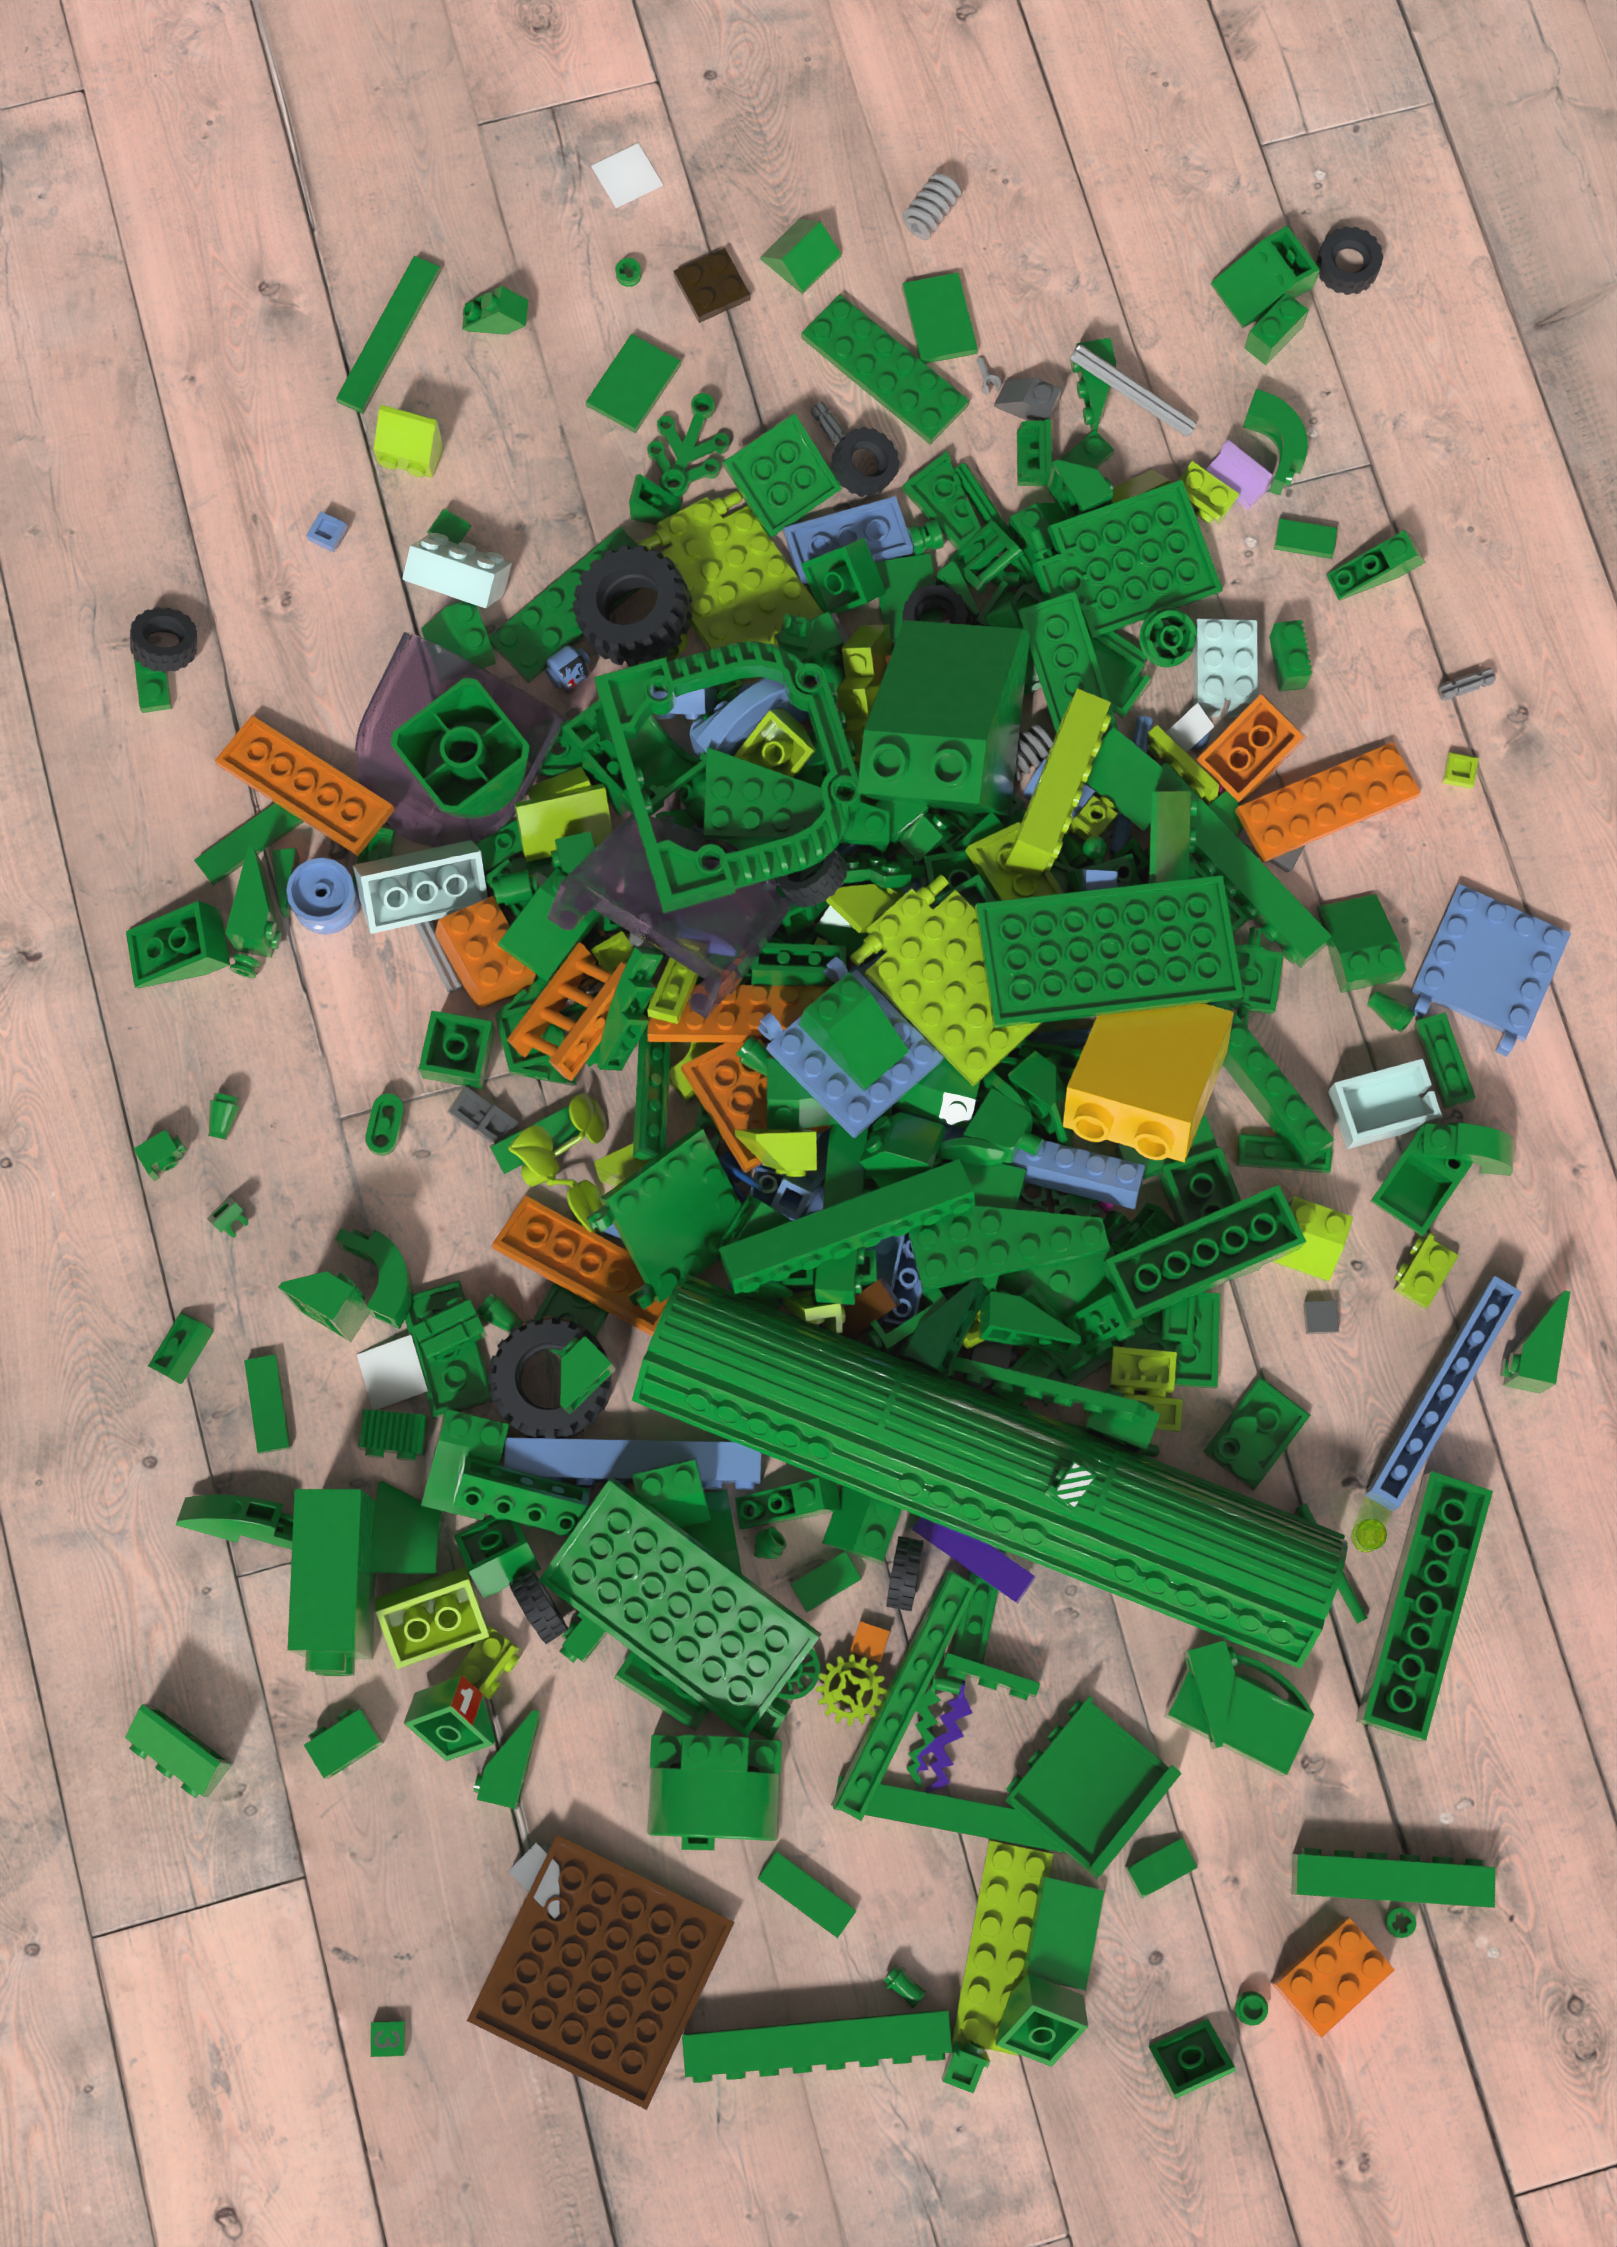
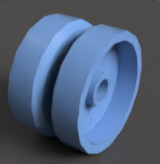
M327 858L307 860L299 865L289 877L286 889L288 902L301 925L311 932L324 935L338 933L348 927L357 916L360 905L358 890L347 869L337 861Z

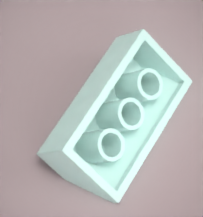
M472 840L353 865L358 895L371 934L440 919L488 898L481 851Z

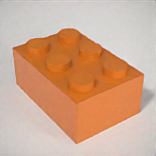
M1260 694L1196 760L1238 802H1244L1308 737L1270 699Z
M493 896L440 918L435 931V936L477 1011L515 995L523 989L526 990L533 984L536 975L532 970L497 946L498 942L510 928V925Z
M1342 1917L1280 1973L1271 1984L1312 2033L1322 2038L1393 1973L1395 1969L1350 1917Z

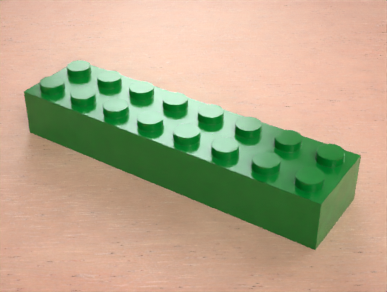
M1433 1471L1423 1476L1356 1722L1416 1742L1427 1740L1490 1505L1492 1490Z

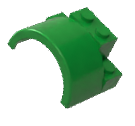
M598 700L562 727V737L582 758V769L593 786L604 784L607 801L620 816L627 811L634 816L601 703ZM653 714L643 724L636 738L626 740L634 768L640 767L645 785L640 786L642 796L649 795L653 813L648 814L649 817L664 807L665 799L706 769V754L703 752L700 754V757H694L685 752L669 737Z
M651 1735L647 1834L650 1836L776 1841L778 1837L782 1741L723 1736ZM675 1763H681V1769L670 1768V1766ZM748 1766L757 1767L760 1773L747 1772Z

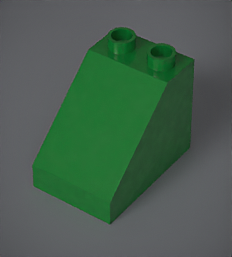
M904 620L864 728L857 793L879 801L927 805L928 809L983 814L994 813V815L1010 816L1030 634L1024 629Z

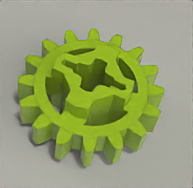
M851 1654L849 1662L844 1663V1660L839 1656L837 1657L838 1666L834 1667L828 1663L826 1668L829 1674H819V1679L824 1682V1686L816 1687V1691L823 1693L824 1697L818 1700V1705L827 1704L828 1708L824 1714L828 1716L831 1713H835V1723L837 1724L842 1718L847 1719V1725L850 1727L855 1718H858L861 1725L865 1724L864 1715L868 1714L874 1718L876 1713L873 1707L874 1705L879 1707L882 1702L878 1699V1695L886 1694V1689L879 1688L878 1686L884 1680V1676L875 1677L874 1673L878 1667L873 1665L867 1668V1658L865 1657L860 1663H856L854 1654ZM852 1668L860 1670L863 1673H865L868 1676V1678H864L861 1680L857 1677L852 1676L850 1669ZM838 1673L841 1682L837 1689L829 1692L830 1682ZM845 1676H847L848 1681L853 1686L858 1685L860 1688L856 1692L855 1700L857 1705H855L854 1700L849 1695L844 1696L842 1694V1691L846 1689ZM873 1689L871 1701L864 1708L861 1701L863 1694ZM842 1701L850 1705L852 1713L840 1710L834 1703Z

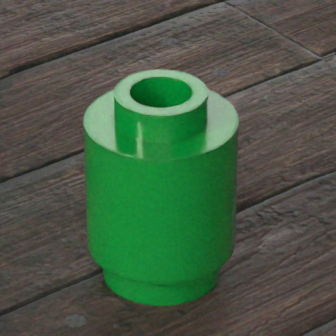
M528 870L500 875L499 879L492 880L497 904L505 903L506 906L530 901L534 893L539 889L536 875H529Z

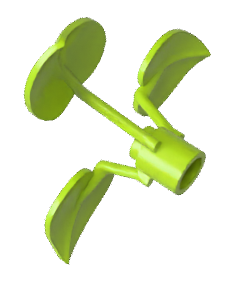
M581 1093L574 1096L569 1105L571 1121L580 1130L578 1136L553 1152V1142L549 1133L543 1127L534 1125L520 1132L508 1150L524 1162L521 1173L527 1185L533 1187L546 1182L549 1187L553 1185L571 1186L567 1191V1200L572 1212L589 1232L597 1234V1228L592 1229L586 1219L590 1214L604 1206L600 1200L602 1196L596 1186L585 1179L579 1183L573 1179H555L556 1174L559 1172V1165L555 1157L580 1142L585 1136L592 1144H597L603 1140L606 1134L607 1123L602 1108L592 1096Z

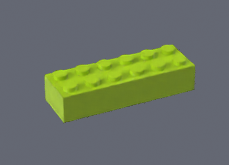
M1078 688L1076 689L1056 733L1005 867L1036 880H1039L1044 870L1050 871L1054 860L1061 850L1064 834L1071 824L1074 808L1077 807L1081 798L1084 782L1086 783L1091 772L1092 761L1101 746L1102 735L1105 733L1112 716L1107 714L1111 702Z

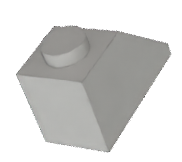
M536 1842L508 1871L528 1893L551 1848V1845L547 1842L543 1846ZM553 1859L534 1896V1899L543 1908L549 1899L560 1897L558 1882L560 1866ZM558 1900L551 1902L547 1907V1912L554 1919L560 1914V1901Z

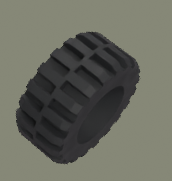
M629 545L620 546V551L613 552L611 549L604 553L605 557L601 560L597 558L590 563L591 569L588 572L584 570L579 578L582 584L576 585L574 596L577 600L573 602V611L580 630L592 648L604 659L610 658L612 663L620 666L623 665L624 661H626L629 667L639 665V662L644 661L647 663L654 661V658L660 655L662 658L670 654L668 650L672 646L677 648L682 642L681 634L688 633L691 625L687 619L693 617L691 593L674 562L669 557H664L662 552L656 549H651L649 552L647 547L642 545H636L635 549H631ZM640 587L658 591L656 604L644 619L629 625H619L609 621L611 608L623 593Z
M543 1316V1319L540 1320L533 1318L525 1321V1325L519 1328L516 1326L509 1331L510 1335L505 1340L502 1339L497 1345L499 1349L496 1355H492L490 1362L492 1366L491 1373L488 1374L492 1400L502 1417L510 1425L528 1436L543 1439H567L570 1435H578L588 1425H593L602 1409L605 1410L608 1403V1395L612 1389L611 1375L569 1415L562 1406L543 1408L533 1404L526 1397L521 1385L523 1367L528 1359L537 1352L546 1349L563 1351L576 1337L581 1340L586 1336L606 1358L607 1354L597 1338L581 1324L578 1325L572 1322V1320L563 1317L562 1319H556L553 1316Z

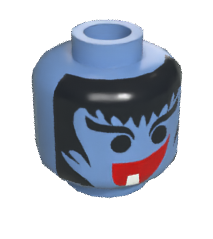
M567 645L547 659L548 668L545 669V672L556 688L560 689L562 687L565 690H571L589 677L590 672L587 665L591 661L582 648L576 650L574 647Z

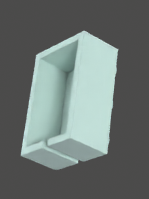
M431 533V535L429 534L422 538L421 541L410 545L402 580L483 608L489 607L504 596L512 562L503 560L504 557L494 552H487L486 554L479 552L474 545L460 542L456 544L450 542L447 536L439 533Z
M1197 619L1195 624L1197 636L1193 649V706L1198 703L1207 716L1220 717L1225 700H1230L1226 709V717H1238L1258 697L1257 620Z
M1423 1059L1342 1080L1332 1085L1328 1095L1346 1149L1417 1131L1425 1123L1436 1124L1442 1118L1434 1091L1427 1092L1422 1099L1420 1098V1095L1424 1094L1432 1085Z

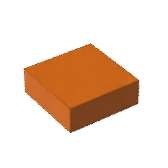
M860 1621L849 1653L880 1663L890 1631Z

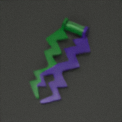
M938 1674L933 1675L931 1687L923 1695L916 1710L924 1718L916 1723L915 1726L925 1743L923 1746L907 1753L915 1763L906 1767L919 1788L923 1784L918 1771L929 1770L921 1757L932 1752L937 1758L936 1761L929 1765L939 1779L925 1788L926 1793H930L950 1783L942 1768L954 1764L944 1751V1746L964 1737L955 1720L973 1713L964 1695L966 1681L962 1680L960 1682L939 1677ZM935 1689L958 1694V1698L947 1702L954 1710L939 1716L948 1732L935 1738L926 1729L938 1723L927 1707L941 1701L934 1693Z

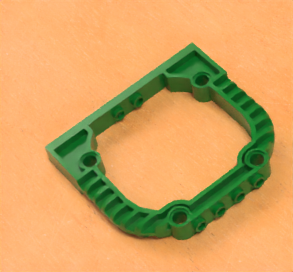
M750 640L747 642H733L722 647L718 646L711 650L700 651L686 657L682 656L668 662L666 658H661L594 677L598 697L663 913L734 894L737 888L805 870L823 861L838 846L847 829L850 814L854 813L861 803V794L857 793L860 766L855 767L852 759V757L856 756L854 744L851 738L846 739L843 729L847 728L844 713L842 710L837 711L834 701L838 700L835 685L833 682L828 684L826 674L819 665L814 663L803 665L797 656L793 653L790 654L775 644ZM763 677L782 683L791 704L800 710L808 712L827 770V776L824 778L821 786L823 813L811 827L793 836L725 854L722 848L714 844L705 845L697 852L678 846L670 840L657 843L648 814L653 813L649 795L642 796L640 786L645 785L640 767L634 768L626 740L637 737L641 727L652 713L657 715L669 713L675 706V698L686 693L741 678ZM812 679L818 682V684L814 687H807L803 682ZM657 691L667 693L666 697L662 699H656L652 695ZM846 790L854 795L846 800L838 796L841 791ZM709 859H714L719 862V865L709 869L703 866V863Z

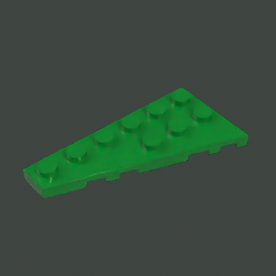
M707 747L704 839L776 841L793 836L811 827L823 813L821 787ZM838 794V796L841 799H850L849 797ZM861 802L859 808L850 814L847 829L839 844L888 845L890 812Z
M975 1205L971 1206L964 1213H952L941 1217L938 1222L932 1225L923 1224L912 1228L908 1232L922 1292L1104 1253L1110 1249L1102 1218Z

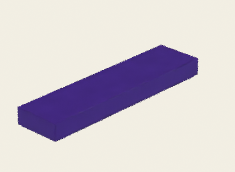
M920 1517L912 1529L915 1533L1017 1604L1036 1578L990 1544L923 1517Z

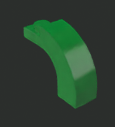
M1256 389L1243 428L1267 436L1277 447L1279 465L1269 492L1281 495L1284 485L1290 487L1294 473L1300 474L1308 449L1307 434L1300 417L1290 405L1273 394Z
M1425 1123L1422 1157L1470 1161L1480 1165L1479 1173L1511 1176L1513 1172L1514 1138L1503 1131L1481 1125L1458 1123L1457 1126Z
M341 1228L335 1238L341 1250L362 1258L378 1268V1285L366 1308L373 1318L400 1329L409 1312L413 1296L411 1274L401 1253L388 1237L376 1230L373 1231L369 1238L358 1230L352 1229L349 1232Z

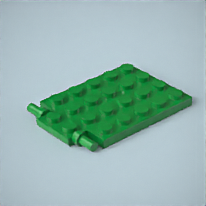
M1182 480L1050 525L1047 529L1057 553L1055 556H1053L1051 548L1047 549L1040 529L1029 534L1036 551L1034 554L1036 562L1032 564V568L1044 600L1047 601L1076 591L1090 639L1144 621L1148 615L1157 609L1164 607L1177 609L1223 591Z

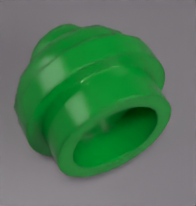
M773 1527L762 1529L755 1537L754 1556L764 1559L779 1558L787 1546L783 1535Z

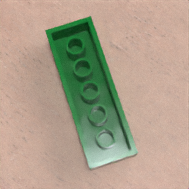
M1276 1185L1105 1260L1102 1269L1113 1292L1119 1293L1130 1319H1142L1300 1250L1307 1241L1280 1186Z

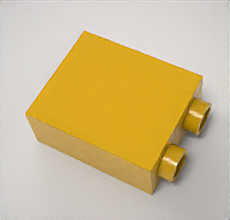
M1201 1003L1097 1016L1067 1086L1063 1127L1074 1130L1078 1136L1088 1141L1101 1142L1106 1139L1133 1147L1138 1153L1149 1159L1162 1160L1171 1158L1185 1163L1227 1054L1234 1012Z

